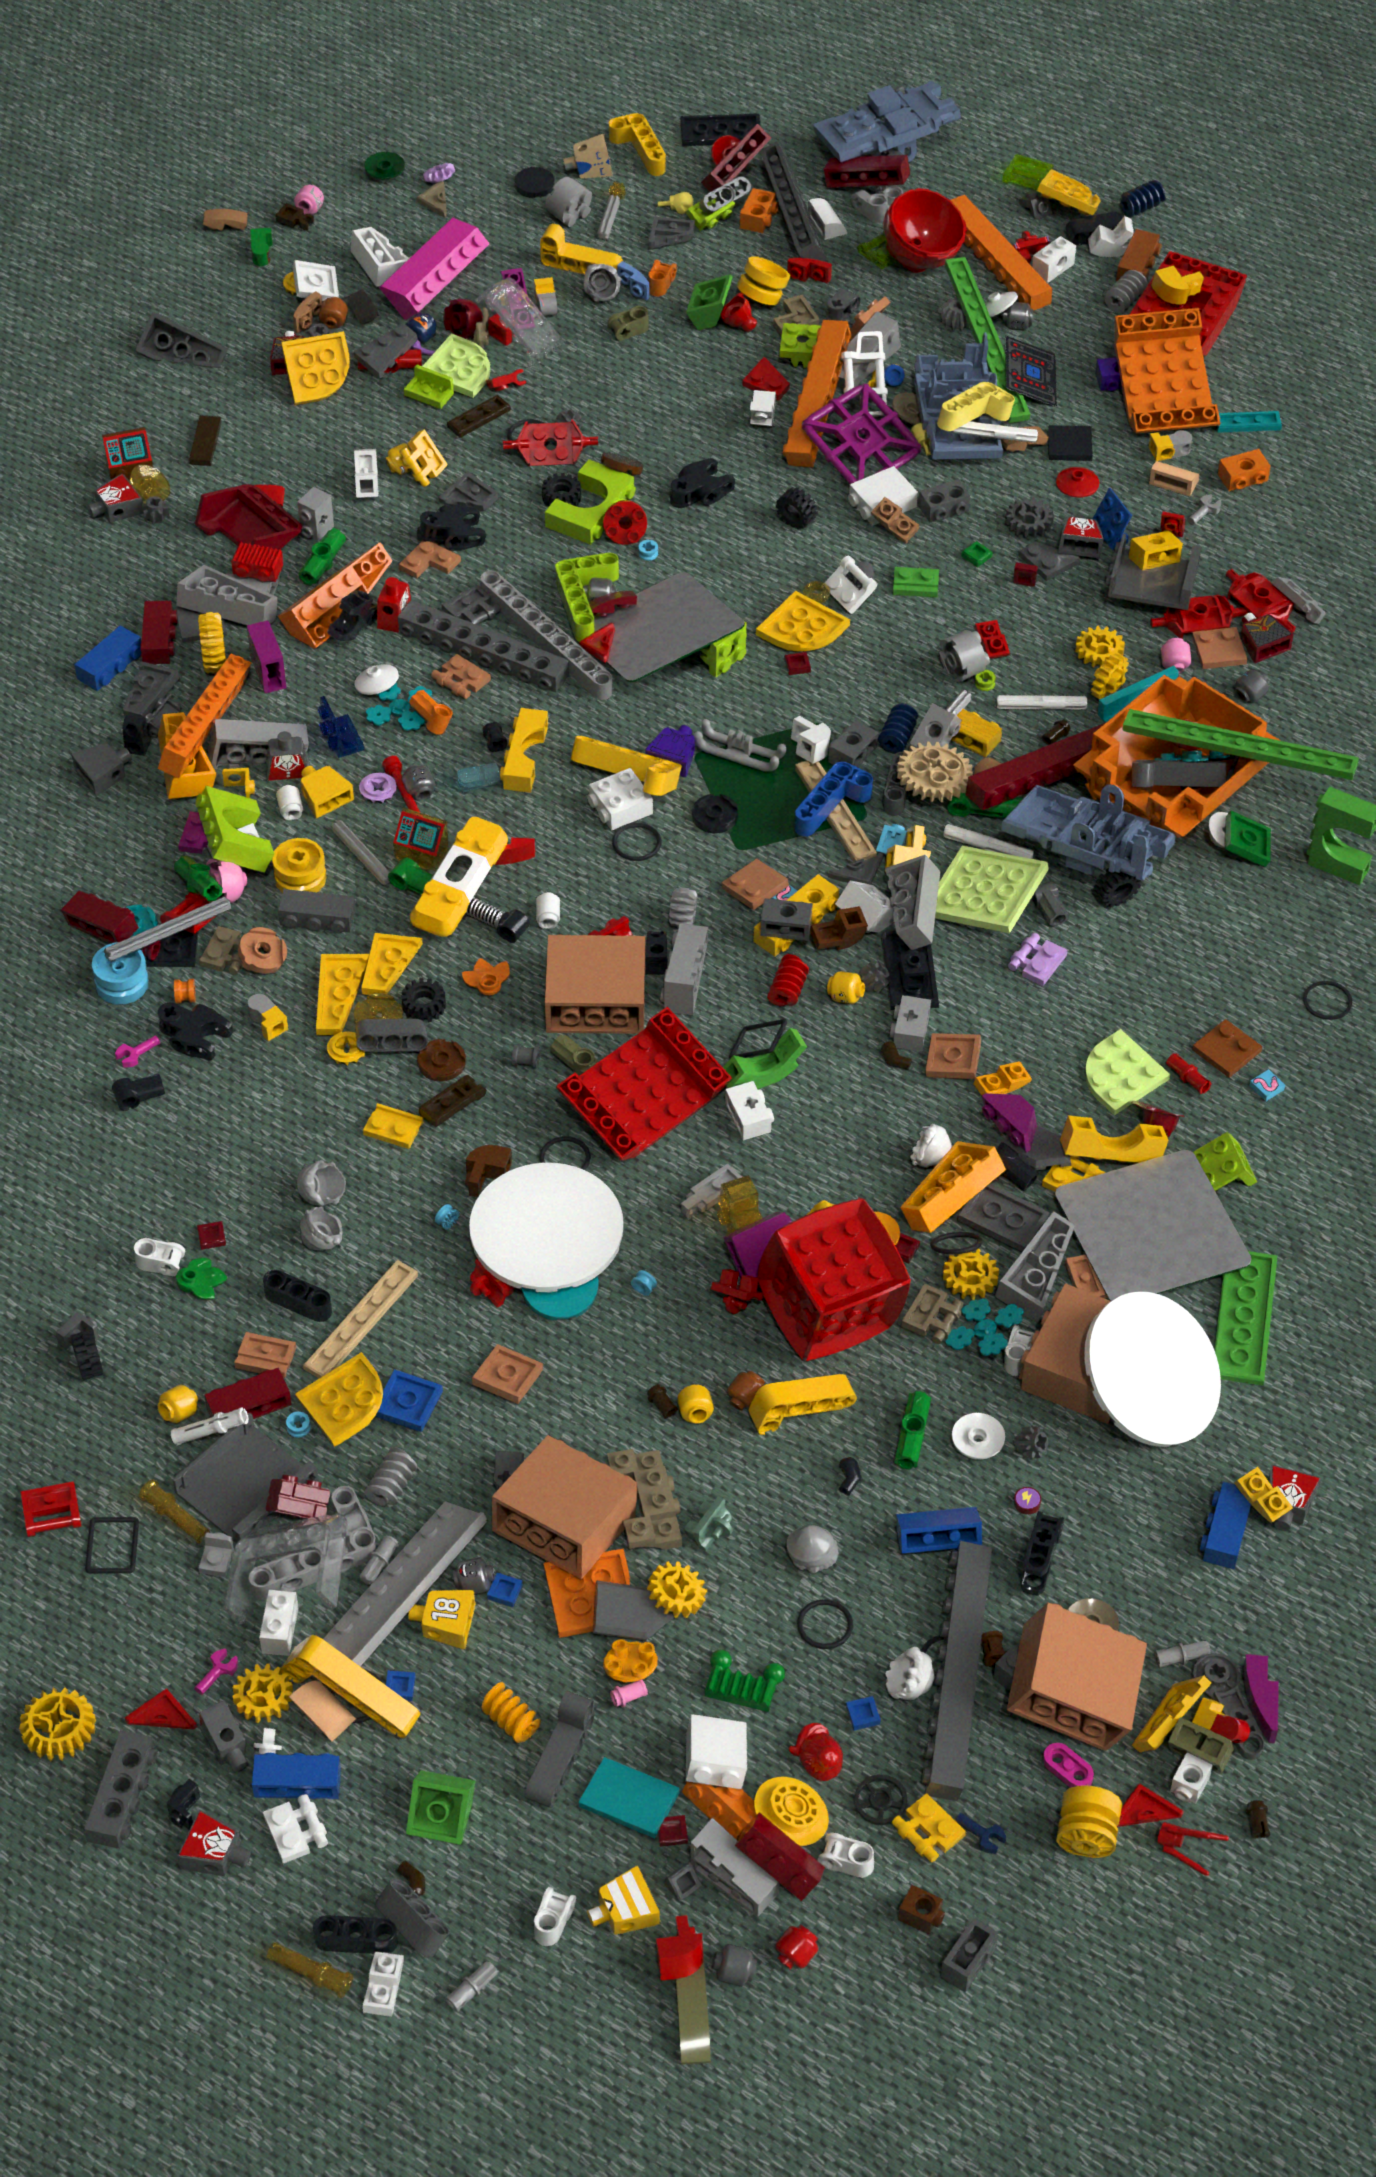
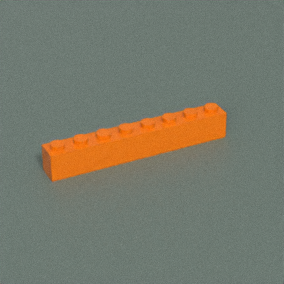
M965 195L951 199L952 203L961 212L963 220L966 221L965 245L975 252L976 257L986 264L988 270H992L998 281L1003 282L1009 292H1016L1019 302L1028 303L1033 311L1050 305L1052 299V288L994 225Z
M823 320L821 328L817 331V343L813 345L812 360L807 365L808 373L807 377L803 379L802 394L798 395V408L793 412V425L788 429V442L783 446V456L786 457L788 465L814 467L819 448L802 429V422L809 415L827 405L828 401L834 397L844 362L841 360V353L847 352L851 338L848 321ZM829 414L818 421L826 423ZM815 430L822 439L823 432Z

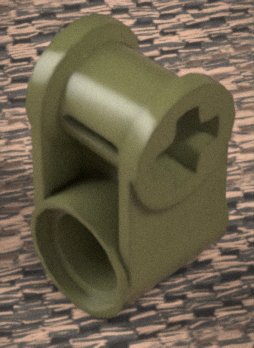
M635 306L632 309L615 313L608 319V327L614 330L615 337L619 341L645 333L649 330L648 310L643 306Z

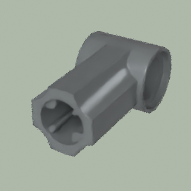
M1053 881L1040 884L1030 899L1031 903H1035L1033 904L1035 908L1039 907L1049 925L1055 927L1063 924L1068 920L1069 914L1059 899L1056 884Z

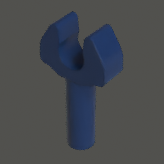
M960 1813L955 1820L960 1826L980 1839V1850L985 1853L997 1854L998 1847L990 1842L989 1838L994 1837L1002 1843L1006 1842V1835L997 1824L990 1828H984L963 1813Z

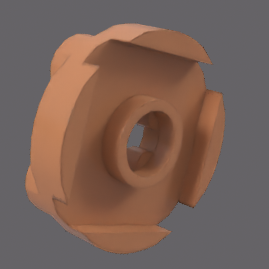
M263 927L251 929L249 933L243 935L238 945V955L242 961V966L246 970L262 974L277 972L287 956V946L284 940H280L275 936L276 932ZM260 947H263L264 951L268 953L262 954L258 950Z

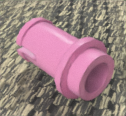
M643 1680L623 1687L615 1686L614 1690L610 1691L612 1702L616 1707H625L626 1703L648 1695Z

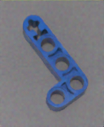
M847 762L834 764L796 809L795 832L800 836L812 835L845 796L857 802L869 801L872 797V775Z

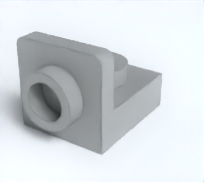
M220 1532L214 1534L205 1533V1548L199 1566V1573L226 1577L234 1551L232 1537Z

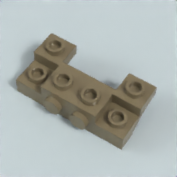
M629 1449L607 1453V1461L611 1469L627 1475L637 1482V1501L641 1517L623 1520L629 1549L656 1547L667 1550L682 1547V1537L676 1514H680L679 1500L672 1496V1492L675 1491L672 1475L667 1476L660 1451L654 1450L634 1454V1450Z

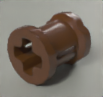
M988 1631L982 1634L981 1646H983L985 1652L984 1663L988 1667H994L995 1663L1006 1653L1002 1645L1003 1634L1000 1631Z

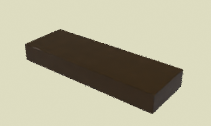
M496 395L448 421L447 427L461 438L511 411V406L499 395Z
M200 415L189 457L190 465L211 466L222 423L221 417Z

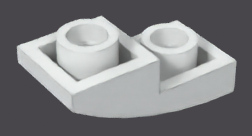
M375 1952L369 1972V1984L363 2003V2013L392 2017L402 1972L403 1955Z

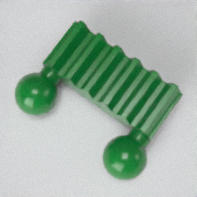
M716 1650L710 1657L712 1669L705 1688V1697L769 1712L776 1686L785 1678V1670L779 1663H770L764 1668V1679L762 1676L753 1678L750 1673L744 1676L738 1670L732 1673L730 1670L732 1664L731 1655L725 1650Z

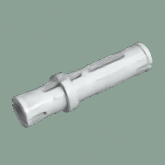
M242 1407L228 1413L219 1412L209 1419L172 1429L171 1438L174 1444L178 1446L217 1432L223 1434L228 1432L230 1428L247 1424L248 1414Z

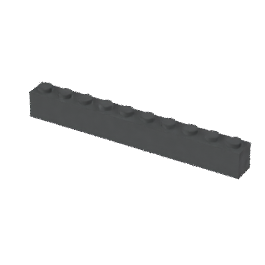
M960 1541L956 1551H951L949 1566L953 1567V1571L949 1573L946 1582V1589L950 1590L949 1597L946 1596L943 1606V1613H947V1619L943 1620L940 1630V1636L944 1637V1643L940 1644L937 1654V1660L941 1661V1667L937 1668L934 1684L938 1685L937 1693L934 1692L931 1701V1709H935V1715L930 1718L928 1733L932 1734V1739L926 1745L925 1758L929 1759L928 1767H924L921 1781L926 1784L925 1794L958 1801L964 1789L992 1547Z

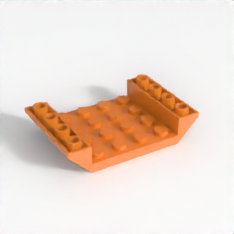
M1199 308L1115 316V352L1128 423L1135 433L1220 425L1217 404H1212L1199 337L1202 329Z

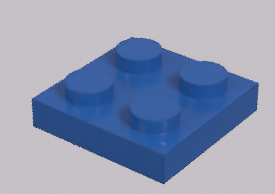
M394 1369L383 1390L382 1403L375 1417L422 1432L443 1392V1386Z

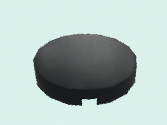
M525 168L515 176L516 191L522 196L535 198V196L540 195L544 197L554 189L555 177L552 172L545 168Z
M714 794L705 795L699 798L693 805V822L697 828L704 832L712 834L726 832L738 820L737 804L733 799L723 794H720V796H714Z

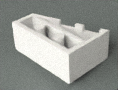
M372 227L352 230L350 251L376 287L381 286L410 258L402 253L403 249L393 247L389 244V239Z

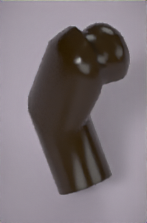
M888 1041L882 1045L881 1054L887 1065L905 1070L910 1069L912 1058L900 1056L895 1043Z
M403 1861L399 1865L397 1872L408 1880V1885L419 1897L424 1895V1875L408 1861Z

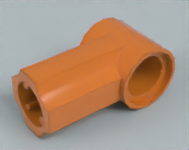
M424 690L417 691L409 701L411 707L427 721L426 728L430 732L438 735L443 734L453 715L452 710L444 704H438Z

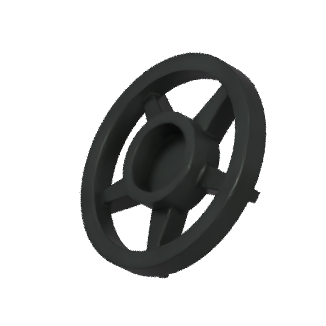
M883 1774L873 1775L864 1779L858 1785L854 1797L855 1808L865 1821L875 1825H888L892 1823L895 1817L899 1815L902 1817L907 1808V1793L904 1786L894 1777ZM886 1781L891 1784L886 1789H875L870 1783ZM866 1786L871 1793L870 1800L859 1804V1795ZM895 1786L902 1794L903 1804L892 1800L891 1792ZM872 1807L875 1811H878L879 1819L867 1815L862 1809ZM889 1808L900 1809L894 1816L883 1819L884 1811H887Z

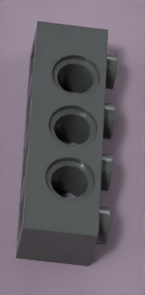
M120 1730L84 1828L87 1842L120 1849L122 1841L128 1839L131 1831V1823H129L132 1814L136 1815L139 1810L140 1798L138 1797L140 1791L145 1790L148 1784L149 1774L147 1771L149 1766H153L157 1759L158 1750L154 1747L152 1737ZM132 1763L137 1764L136 1766L131 1768L126 1767L127 1765ZM121 1788H128L125 1792H117ZM112 1813H119L116 1817H108Z

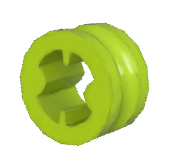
M990 670L977 674L975 678L976 688L981 691L992 690L995 687L996 675Z

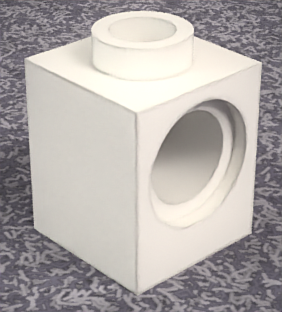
M1186 1753L1173 1777L1170 1792L1174 1793L1182 1801H1191L1196 1804L1210 1778L1213 1765L1192 1754ZM1185 1779H1193L1195 1783H1189Z

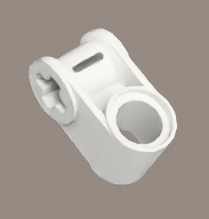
M149 1238L140 1239L134 1245L135 1264L139 1269L169 1276L177 1275V1272L180 1270L178 1266L180 1259L184 1257L186 1252L185 1248L177 1243L162 1242Z
M1014 1325L1005 1349L1004 1367L1013 1376L1020 1375L1023 1367L1021 1364L1023 1354L1026 1349L1031 1350L1033 1346L1031 1341L1034 1333L1020 1329L1018 1325Z
M828 1833L826 1835L825 1849L817 1860L826 1869L840 1871L861 1878L867 1877L874 1870V1851L868 1843L850 1839L837 1833ZM857 1858L867 1859L864 1862L856 1861Z
M552 1887L546 1889L534 1919V1935L539 1944L551 1946L557 1943L575 1907V1895L566 1896L554 1892ZM544 1926H551V1927H553V1928L550 1929V1930H544V1929H542V1927H544Z

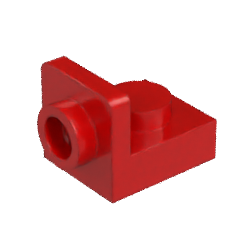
M501 310L488 319V332L491 337L507 346L512 343V326L506 323V312Z

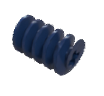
M1151 180L1148 183L1142 184V186L1140 185L1124 192L1120 198L1123 213L1128 218H1132L1134 215L1140 214V212L1152 209L1153 206H1159L1160 201L1164 202L1166 198L1164 188L1157 180Z
M901 703L893 706L878 737L879 744L885 751L896 754L905 750V746L917 724L916 719L919 716L912 706Z

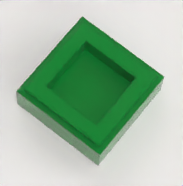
M977 541L961 553V557L977 568L993 556L991 550Z

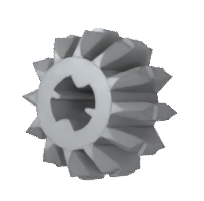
M957 297L954 300L949 298L946 303H943L941 319L946 327L952 326L953 330L957 327L961 331L964 327L970 329Z
M676 888L672 893L669 922L671 926L679 928L680 924L693 925L697 910V893L695 890H689V888Z

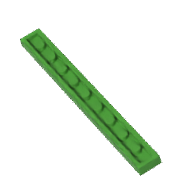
M966 257L945 260L944 266L976 343H982L984 332L987 333L989 346L986 362L988 372L996 373L997 386L1015 398L1008 422L1029 420L1031 414L1023 395L1006 388V354Z
M1129 709L1123 723L1124 732L1353 780L1359 762V757Z

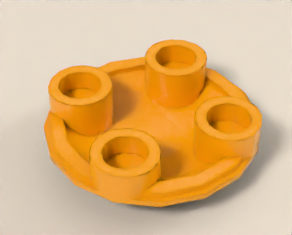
M619 1639L612 1643V1649L608 1651L604 1658L603 1668L606 1674L614 1680L636 1682L645 1679L653 1673L657 1667L658 1656L654 1645L650 1642H627L626 1640Z

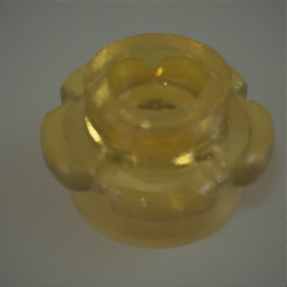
M614 181L613 185L609 188L610 195L614 197L618 195L620 199H624L626 195L624 183Z

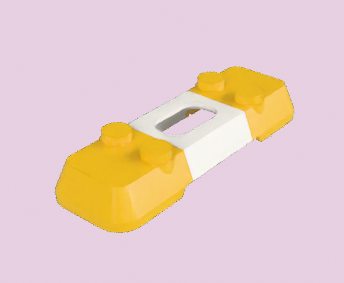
M471 817L462 830L457 833L456 840L430 882L425 884L422 895L412 909L410 922L413 926L441 937L449 936L455 931L466 913L470 901L508 843L507 834L501 826L479 817ZM456 857H469L472 860V865L461 881L452 882L445 877L446 872Z

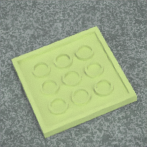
M962 846L939 882L935 918L1010 933L1049 870L1048 862Z

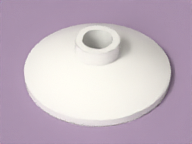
M992 293L988 297L989 301L985 304L990 317L1009 308L1017 300V293Z
M392 665L371 666L358 675L354 685L361 694H378L391 688L397 682L399 674Z
M971 1413L963 1416L955 1423L952 1430V1441L956 1449L963 1455L973 1459H987L996 1455L1002 1449L1005 1442V1432L1000 1422L994 1417L983 1413ZM974 1439H981L982 1442H976Z

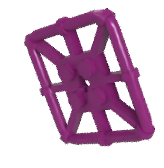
M866 383L855 386L838 398H832L828 401L827 405L809 415L802 422V429L826 456L824 459L828 463L831 462L849 484L864 479L865 460L871 456H874L883 466L878 471L881 472L893 466L898 469L921 452V444L918 443L913 434L900 421L896 411H892L875 390ZM860 394V411L851 416L843 404ZM868 397L885 415L878 422L868 411ZM833 411L844 422L839 425L819 422L818 420ZM892 423L906 440L890 437L882 427ZM815 430L834 434L842 445L831 450ZM858 433H860L861 435L865 434L866 438H860ZM890 446L908 450V452L891 462L881 450ZM846 450L857 460L856 478L837 457Z

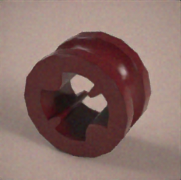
M160 941L140 949L145 958L148 956L149 960L156 959L160 950Z

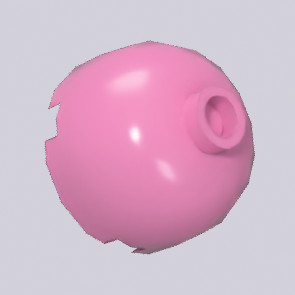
M209 859L206 865H210V875L223 887L222 893L224 897L230 900V904L235 902L242 895L244 886L247 885L245 872H242L241 867L234 863Z

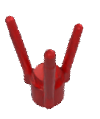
M1163 1822L1157 1840L1158 1844L1164 1845L1163 1852L1173 1855L1194 1870L1208 1876L1209 1871L1175 1850V1846L1181 1848L1184 1836L1228 1841L1229 1837L1217 1833L1182 1828Z

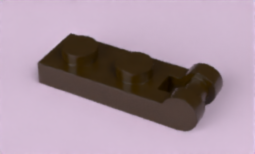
M465 1075L419 1107V1114L434 1127H437L473 1101L480 1100L485 1096L487 1090L481 1084H475V1080L471 1076Z

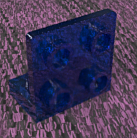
M325 696L320 697L321 706H318V713L322 722L319 723L322 735L328 736L327 742L330 750H335L338 758L364 751V744L349 715L346 714L335 718Z

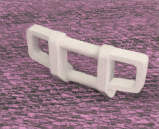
M880 331L860 332L857 337L856 352L847 351L841 353L845 373L844 393L854 388L852 363L875 362L877 388L872 389L887 404L886 396H888V390L885 388L883 364L885 353L883 352L882 333ZM863 338H877L878 352L860 353L861 340ZM859 394L854 398H858L861 403V396ZM881 411L869 412L873 417L885 416Z

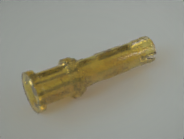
M152 1479L148 1481L140 1490L139 1498L142 1501L147 1500L155 1507L156 1513L165 1514L196 1540L198 1544L203 1542L201 1536L204 1538L205 1533H210L208 1528L204 1527L176 1503L175 1496L172 1493H167L159 1487L157 1480Z
M276 1941L272 1943L274 1949L270 1947L267 1952V1959L273 1960L312 1979L316 1987H326L336 1992V1996L339 1998H343L351 1987L353 1974L350 1972L343 1973L333 1968L329 1962H316Z

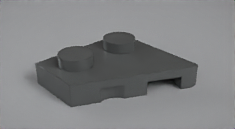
M654 216L648 248L652 249L692 240L695 220Z
M467 472L438 498L442 504L461 505L485 511L499 499V494L483 481Z

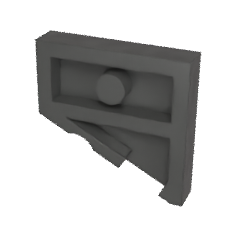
M1034 542L1019 550V557L1029 565L1038 566L1037 573L1045 581L1080 563L1078 556L1058 553V549L1039 542Z

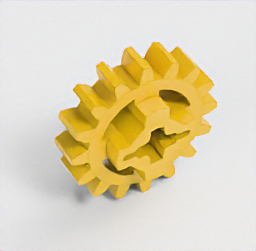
M1096 626V630L1088 627L1087 632L1081 631L1080 636H1077L1075 652L1078 653V659L1084 658V664L1091 662L1092 667H1095L1096 664L1101 666L1106 659L1109 660L1112 654L1119 653L1123 656L1125 642L1122 641V635L1116 636L1117 631L1113 630L1110 632L1107 626L1104 630L1100 629V626Z
M1115 653V655L1112 654L1109 660L1106 659L1094 673L1095 681L1092 683L1091 695L1100 700L1115 693L1126 680L1125 673L1128 671L1126 669L1129 665L1127 662L1128 658Z
M977 1249L975 1253L957 1254L956 1257L950 1254L948 1262L944 1263L943 1280H946V1288L953 1287V1295L960 1292L961 1299H964L966 1295H970L971 1299L975 1300L978 1294L980 1297L985 1298V1292L992 1293L993 1287L998 1284L999 1268L996 1267V1260L989 1261V1253L980 1255V1249Z
M668 1561L664 1567L659 1565L649 1578L650 1583L647 1586V1590L652 1591L649 1598L658 1601L655 1605L656 1608L661 1606L665 1608L664 1614L667 1615L669 1611H672L674 1618H677L680 1613L685 1618H688L690 1613L695 1615L706 1600L704 1596L707 1590L702 1588L705 1581L698 1580L696 1577L699 1573L697 1571L691 1573L689 1565L681 1568L680 1562L677 1561L672 1566Z
M256 1664L255 1671L251 1672L246 1668L245 1677L237 1676L238 1685H233L234 1705L237 1706L238 1713L244 1712L246 1720L255 1716L256 1723H259L262 1717H265L267 1722H271L272 1715L280 1718L281 1709L289 1710L288 1702L292 1701L289 1696L292 1694L293 1686L292 1682H289L287 1673L281 1675L280 1667L272 1671L270 1664H266L264 1669H260V1666Z

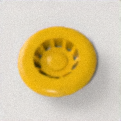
M775 1777L765 1781L757 1790L754 1801L756 1815L760 1812L799 1846L813 1844L825 1834L829 1821L826 1805L819 1794L806 1783L790 1777Z

